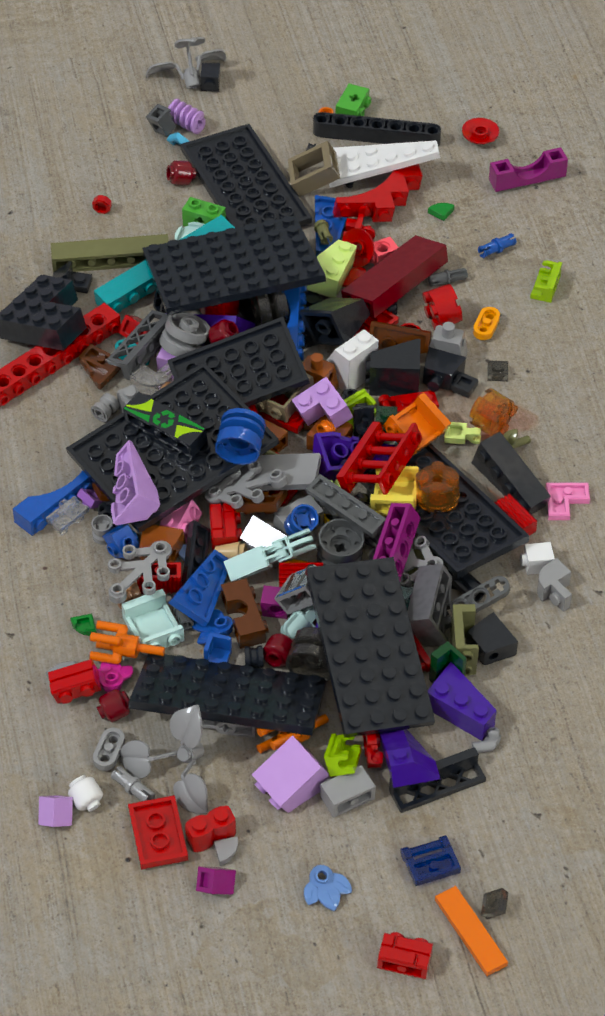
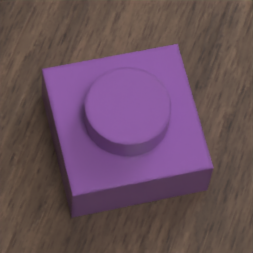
M80 489L76 495L83 501L82 504L89 509L98 508L104 502L99 500L93 489Z

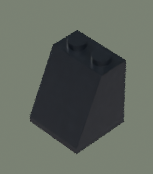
M331 297L301 309L299 312L314 344L342 345L347 342L371 315L364 299Z
M414 339L371 352L370 361H366V373H370V375H366L365 387H369V395L397 396L419 392L421 339Z

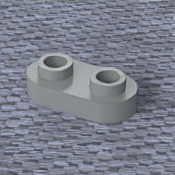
M109 728L102 733L93 754L94 765L97 769L108 771L117 764L120 750L125 745V736L122 730Z

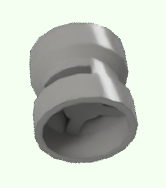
M105 393L99 399L100 402H96L91 407L93 416L101 422H106L111 417V413H115L120 407L118 400L109 393Z
M97 515L91 522L93 540L97 544L105 545L107 543L103 535L113 529V521L108 515Z

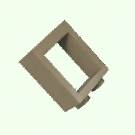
M328 141L288 159L289 168H287V172L290 176L289 184L300 197L340 179L337 153ZM324 161V167L300 177V171Z
M307 374L310 384L297 388V391L284 406L268 399L254 404L257 411L287 423L289 418L297 411L291 399L314 385L313 376Z

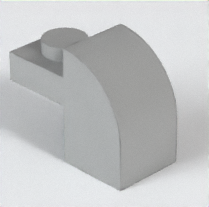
M558 558L547 563L541 569L537 593L541 601L550 598L551 602L564 612L570 608L572 594L566 589L570 584L571 571Z

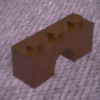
M247 578L221 584V598L227 615L232 613L244 614L241 617L233 618L234 634L239 648L243 649L244 646L251 647L266 643V633H269L266 620L262 621L260 603H256L254 600L256 599L254 587L249 586Z

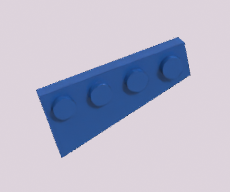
M214 549L168 603L205 627L211 619L220 595L221 584H224L228 574L224 565V561L228 560V558Z

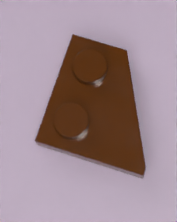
M90 344L79 355V362L96 387L101 390L122 368L108 364L107 358L111 354Z

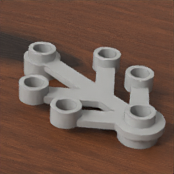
M255 461L248 464L249 470L243 476L239 469L228 476L219 486L209 488L205 493V498L211 504H222L224 502L231 505L232 508L238 509L244 504L241 496L251 499L254 503H260L264 500L265 496L261 489H250L271 484L273 488L279 489L284 487L288 480L285 472L280 469L272 470L269 474L270 476L251 480L262 471L260 462ZM240 478L235 485L230 486L235 480Z
M418 536L414 541L418 550L422 551L425 560L417 559L411 546L400 580L402 588H409L414 583L415 576L417 575V571L411 575L406 572L419 566L444 565L440 557L432 555L429 541L425 536ZM376 547L370 550L369 560H373Z
M156 541L150 547L135 548V546L130 544L125 545L122 549L125 559L131 560L140 556L148 557L144 560L121 562L117 558L109 560L108 569L111 573L116 574L120 571L133 570L121 583H115L109 588V599L115 604L123 603L127 598L126 590L141 575H143L144 579L142 584L143 593L145 595H153L156 592V584L152 579L151 566L158 561V580L167 581L170 578V569L167 567L166 560L172 553L171 545L166 541Z

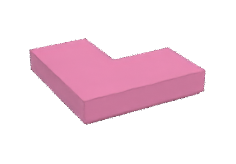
M546 483L545 485L546 491L551 496L547 503L548 520H570L569 504L590 503L588 483Z

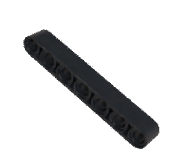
M319 112L313 116V134L320 138L379 144L437 141L438 147L440 145L441 127L434 123Z

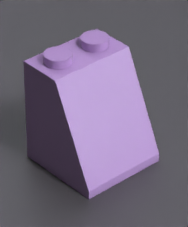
M293 735L252 774L257 780L254 785L263 794L267 792L271 796L269 802L277 810L282 808L287 813L320 792V784L330 778L328 771Z

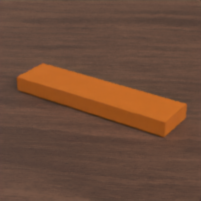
M457 886L435 896L436 903L486 977L508 966L507 959Z

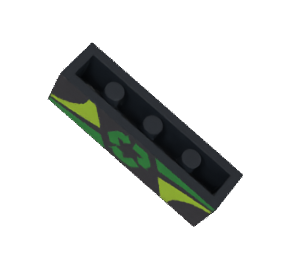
M138 392L123 408L127 423L190 458H193L208 442L206 428L202 424L189 420L184 414L171 410L169 406L160 404L149 395Z

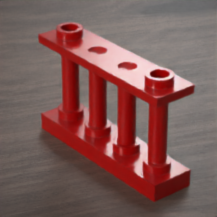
M372 422L336 476L340 487L346 492L351 493L357 483H378L382 493L387 495L422 441V434L417 424L412 423L406 433H385L380 422ZM384 441L399 442L397 447L382 446ZM375 455H391L388 461L372 460ZM366 469H382L379 475L363 474Z

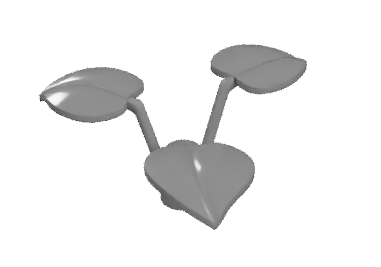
M205 38L181 39L176 41L174 45L175 48L186 47L189 68L185 69V73L183 74L177 63L163 62L150 66L147 70L146 78L153 73L176 68L181 75V79L185 80L187 89L197 88L201 86L199 80L200 62L207 60H222L226 62V54L222 49L203 52L202 55L195 57L197 61V69L192 66L190 46L203 44Z
M194 705L176 711L170 719L172 735L174 738L181 740V746L177 751L149 756L150 748L147 743L141 740H132L121 748L120 760L130 775L141 779L150 774V761L177 755L180 761L189 764L181 774L182 780L174 784L173 790L176 801L189 812L204 814L208 812L206 784L199 775L194 773L187 774L192 766L196 765L195 760L201 758L204 754V747L200 743L202 738L201 712L199 705Z

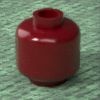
M175 160L167 166L166 176L173 185L187 186L191 183L192 179H195L196 170L189 161Z
M220 320L209 329V341L214 343L239 333V329L233 321Z
M278 633L273 634L263 648V656L266 662L274 667L286 666L295 653L293 640L287 635Z
M116 688L99 697L100 705L97 707V710L102 719L107 717L113 723L130 714L129 697L125 690L121 692Z

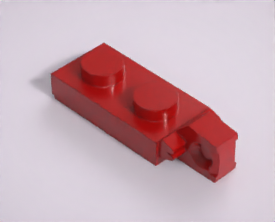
M376 733L362 735L367 767L381 768L383 753L378 750L380 747V735Z

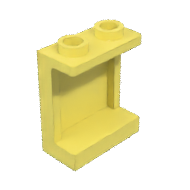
M405 466L387 495H384L379 484L375 483L374 494H371L370 497L371 509L382 516H387L391 503H411L416 510L420 484L419 467ZM376 469V475H379L382 469Z

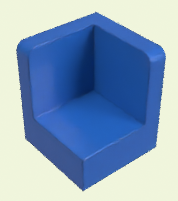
M210 632L204 647V659L215 663H229L232 654V638Z

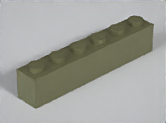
M168 234L51 243L53 273L69 261H72L73 272L134 267L145 260L143 247H148L151 244L167 243L169 241Z

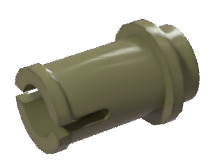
M323 219L316 221L314 230L318 233L321 243L328 245L327 238L330 242L333 241L329 231V223Z

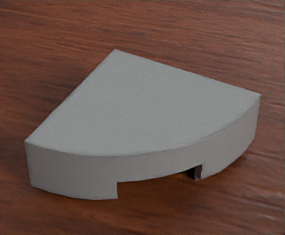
M237 836L214 841L220 866L228 863L238 850Z

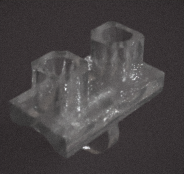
M75 496L68 501L63 499L59 502L60 507L46 517V522L53 526L57 533L64 535L68 532V527L84 519V515L89 512V507L82 504Z

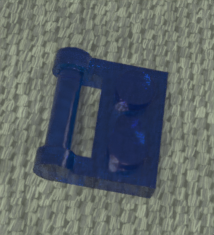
M446 835L438 837L436 841L412 848L408 846L400 848L401 857L408 868L415 886L461 873L460 864ZM439 849L442 850L441 852H437V853H434V854H431V855H427V856H424V857H421V858H417V859H414V858H413V857H416V856H419V855H422V854H426V853H429V852H432V851H436V850H439Z

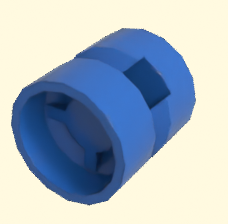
M308 504L296 506L285 519L284 529L286 533L290 536L307 528L312 532L319 521L317 511ZM307 534V535H305V536H302V537H300V538H297V539H301V538L307 537L309 534Z

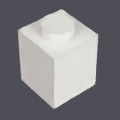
M551 542L525 544L524 553L520 554L521 566H525L527 575L539 574L543 566L555 559Z

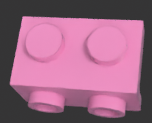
M192 499L164 517L159 526L183 529L187 544L189 523L193 520L199 522L202 511Z

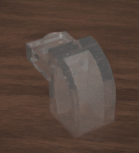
M168 363L157 372L143 365L130 375V385H135L140 393L149 396L160 390L166 382L175 381Z

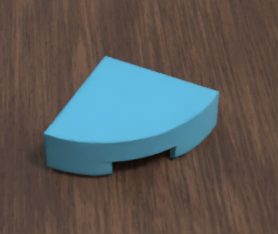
M179 132L170 134L167 138V141L172 145L176 143L181 145L182 143L189 142Z

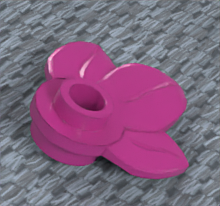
M102 662L98 669L101 686L106 692L116 688L120 690L123 682L132 677L133 667H121V664Z

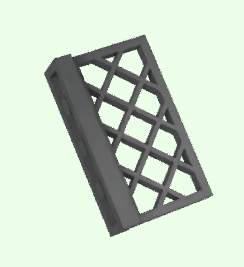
M319 474L306 488L307 494L314 498L329 519L344 518L364 532V543L371 548L377 547L386 518Z

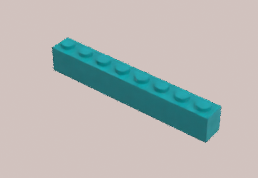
M220 215L180 240L190 236H201L209 232H220L235 227L225 217ZM146 260L95 289L96 304L100 306L105 302L114 311L120 313L126 307L153 293L156 290V286Z

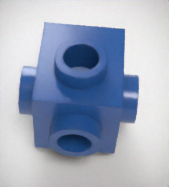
M129 524L118 525L103 535L107 543L108 552L115 558H124L122 549L125 545L130 544L135 546V548L140 546L139 538L136 532L131 530Z

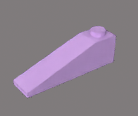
M128 440L116 454L114 476L118 478L116 485L113 487V494L116 495V500L111 504L112 519L115 525L147 520L160 506L158 491L136 448Z

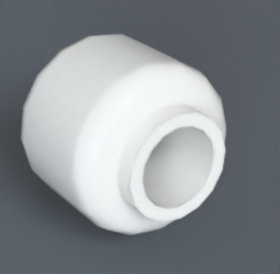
M82 775L70 783L68 795L73 797V803L79 811L88 810L91 812L101 805L99 801L103 797V792L93 777Z

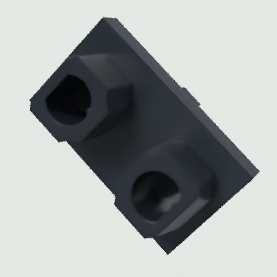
M367 403L355 404V407H352L353 436L359 437V440H361L371 423L375 422L374 406L367 405Z

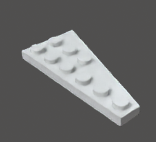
M437 141L335 147L333 149L337 153L340 179L329 183V186L332 188L441 158Z

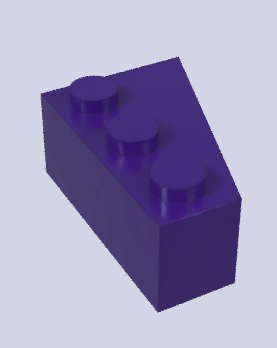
M450 662L427 690L433 713L483 741L488 735L487 730L495 726L497 710L459 669Z

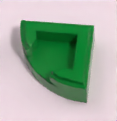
M437 203L428 208V213L444 221L454 211L455 205Z
M92 613L70 618L72 627L80 634L90 636L91 632L97 633Z

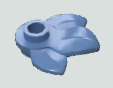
M317 865L310 872V882L304 888V898L308 905L314 904L319 900L327 909L335 911L340 902V894H350L352 887L347 878L342 874L333 873L325 865ZM318 874H325L326 879L320 880Z

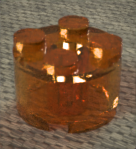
M489 388L484 391L487 394L484 397L479 396L472 406L469 416L472 418L470 424L481 428V431L489 436H493L498 432L504 435L509 428L508 423L517 413L518 406L515 405L513 400L493 388Z
M435 461L430 466L421 469L416 474V494L419 506L429 512H434V509H441V512L453 509L458 504L460 497L459 474L450 466L444 465L441 461Z

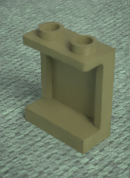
M453 604L450 628L451 644L467 658L465 676L475 675L479 646L477 644L466 645L464 638H467L468 630L475 625L476 607L475 604Z

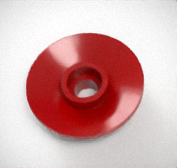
M473 118L464 123L462 134L465 139L472 143L488 144L498 138L499 127L490 119Z
M353 228L348 230L344 234L342 241L357 245L353 267L366 266L374 255L373 239L364 229Z

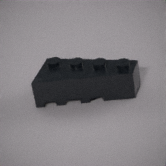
M501 432L480 442L471 463L504 496L511 494L531 515L547 505L551 497Z

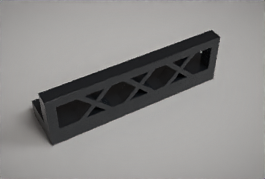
M473 747L435 761L440 775L439 780L393 788L390 778L389 792L400 813L486 782V777L478 764L479 753L476 748ZM474 769L478 776L469 779L463 777L465 771ZM447 778L457 780L456 784L451 787L443 785L442 782ZM425 786L436 788L434 793L429 795L420 792L422 787ZM409 794L414 796V799L403 804L399 796Z

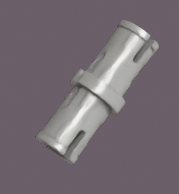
M121 766L116 768L119 772L114 769L111 778L123 786L126 790L125 792L130 795L133 794L141 801L154 799L155 792L143 785L140 781L141 779L137 776L133 777Z

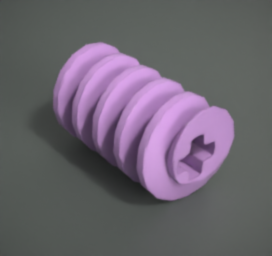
M177 98L168 106L175 124L186 128L190 132L192 131L194 134H199L204 129L206 120L203 111H198L197 108H192L191 105H187Z

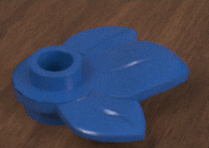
M214 609L211 619L205 627L193 620L194 626H192V629L201 632L197 643L206 644L210 632L228 636L233 631L234 623L229 616H224L222 611Z

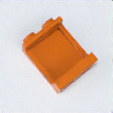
M423 392L416 398L414 403L395 416H389L383 427L387 433H406L411 424L416 423L422 434V441L414 452L416 454L444 434L451 422Z

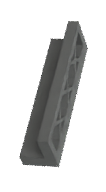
M151 310L107 358L108 364L122 368L124 379L132 380L162 347L159 340L165 329V323L168 318L167 314ZM154 318L160 319L159 321L150 323ZM150 330V331H149L148 333H146V334L139 335L141 332ZM138 342L136 346L127 348L130 344ZM127 355L123 360L117 359L120 356Z

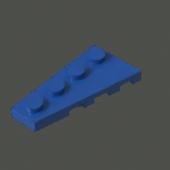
M315 195V223L321 219L328 222L329 231L333 237L332 242L327 238L329 244L323 245L318 233L315 232L316 256L338 239H342L348 217H334L333 208L336 198Z

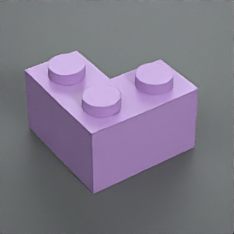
M327 377L291 399L308 426L324 415L334 424L335 429L353 418L347 404Z

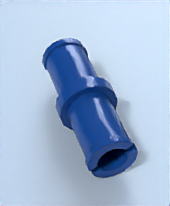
M512 233L502 238H494L490 243L479 246L478 253L484 251L483 254H480L482 258L493 253H501L503 249L516 245V238L510 239L514 237Z

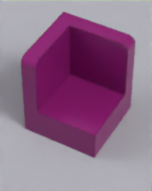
M198 866L196 891L210 894H233L236 870L222 867Z

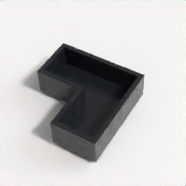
M38 276L5 309L1 310L0 339L64 351L87 328L81 308L73 306L78 301L73 281L61 277Z

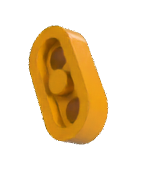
M485 307L480 311L473 328V335L477 339L488 340L493 336L500 320L499 310L494 307Z

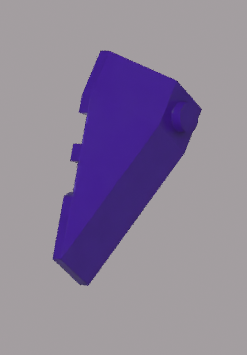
M338 432L315 433L313 453H320L321 455L319 474L335 481L337 474L359 443V437L352 436L349 438L341 436V433ZM382 444L384 447H395V445ZM375 455L372 460L388 461L391 455Z
M407 729L379 733L393 788L440 779L435 760Z

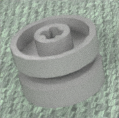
M182 312L169 315L159 340L160 345L165 351L176 357L205 346L204 343L209 337L210 326L202 318L191 313Z

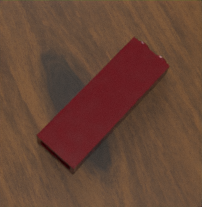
M415 235L341 290L342 298L364 299L371 314L369 317H377L448 262L446 244Z

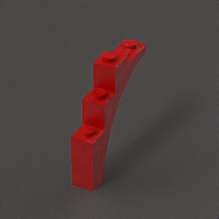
M419 164L392 171L391 175L382 184L365 193L348 197H336L333 208L334 217H358L359 213L364 214V217H372L373 222H392L395 206H406L409 190L420 189L423 175Z

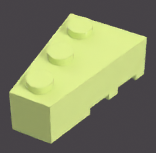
M338 239L319 254L317 259L325 273L326 282L307 285V290L330 298H336L354 264L357 245Z

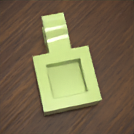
M451 422L445 431L444 443L465 444V441L469 440L473 444H480L481 428H467V423Z

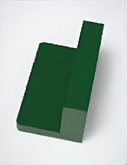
M447 641L431 653L429 680L434 683L450 662L465 676L467 658Z

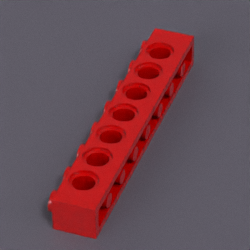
M104 302L83 316L87 328L64 351L35 346L0 369V407L6 405L18 395L23 394L32 386L37 385L49 375L54 374L63 366L71 363L90 344L96 346L111 335L116 334L121 325L120 315Z

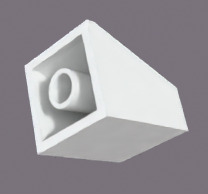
M362 330L339 346L326 360L335 365L338 385L342 391L358 388L365 383L366 375H370V373H366V361H370L371 352L378 350L379 340L366 330Z

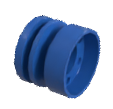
M243 408L229 409L224 412L215 443L216 453L225 461L233 464L246 465L257 461L260 456L262 439L264 438L266 428L265 420L256 412Z

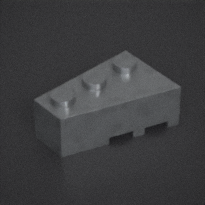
M443 564L419 566L414 579L413 591L410 595L407 612L411 628L424 647L443 645L449 641V638L445 637V624L450 623V617L446 616V605L451 604L452 576Z

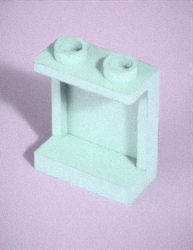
M163 589L157 590L153 595H143L121 604L122 617L132 635L141 638L142 644L167 648L184 641V628L182 625H178L169 609Z

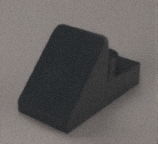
M72 261L54 271L52 276L72 280L75 291L88 294L93 280L92 274L73 272Z

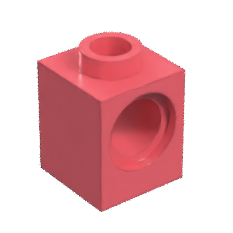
M391 237L374 242V255L370 261L371 264L376 265L398 249V246Z

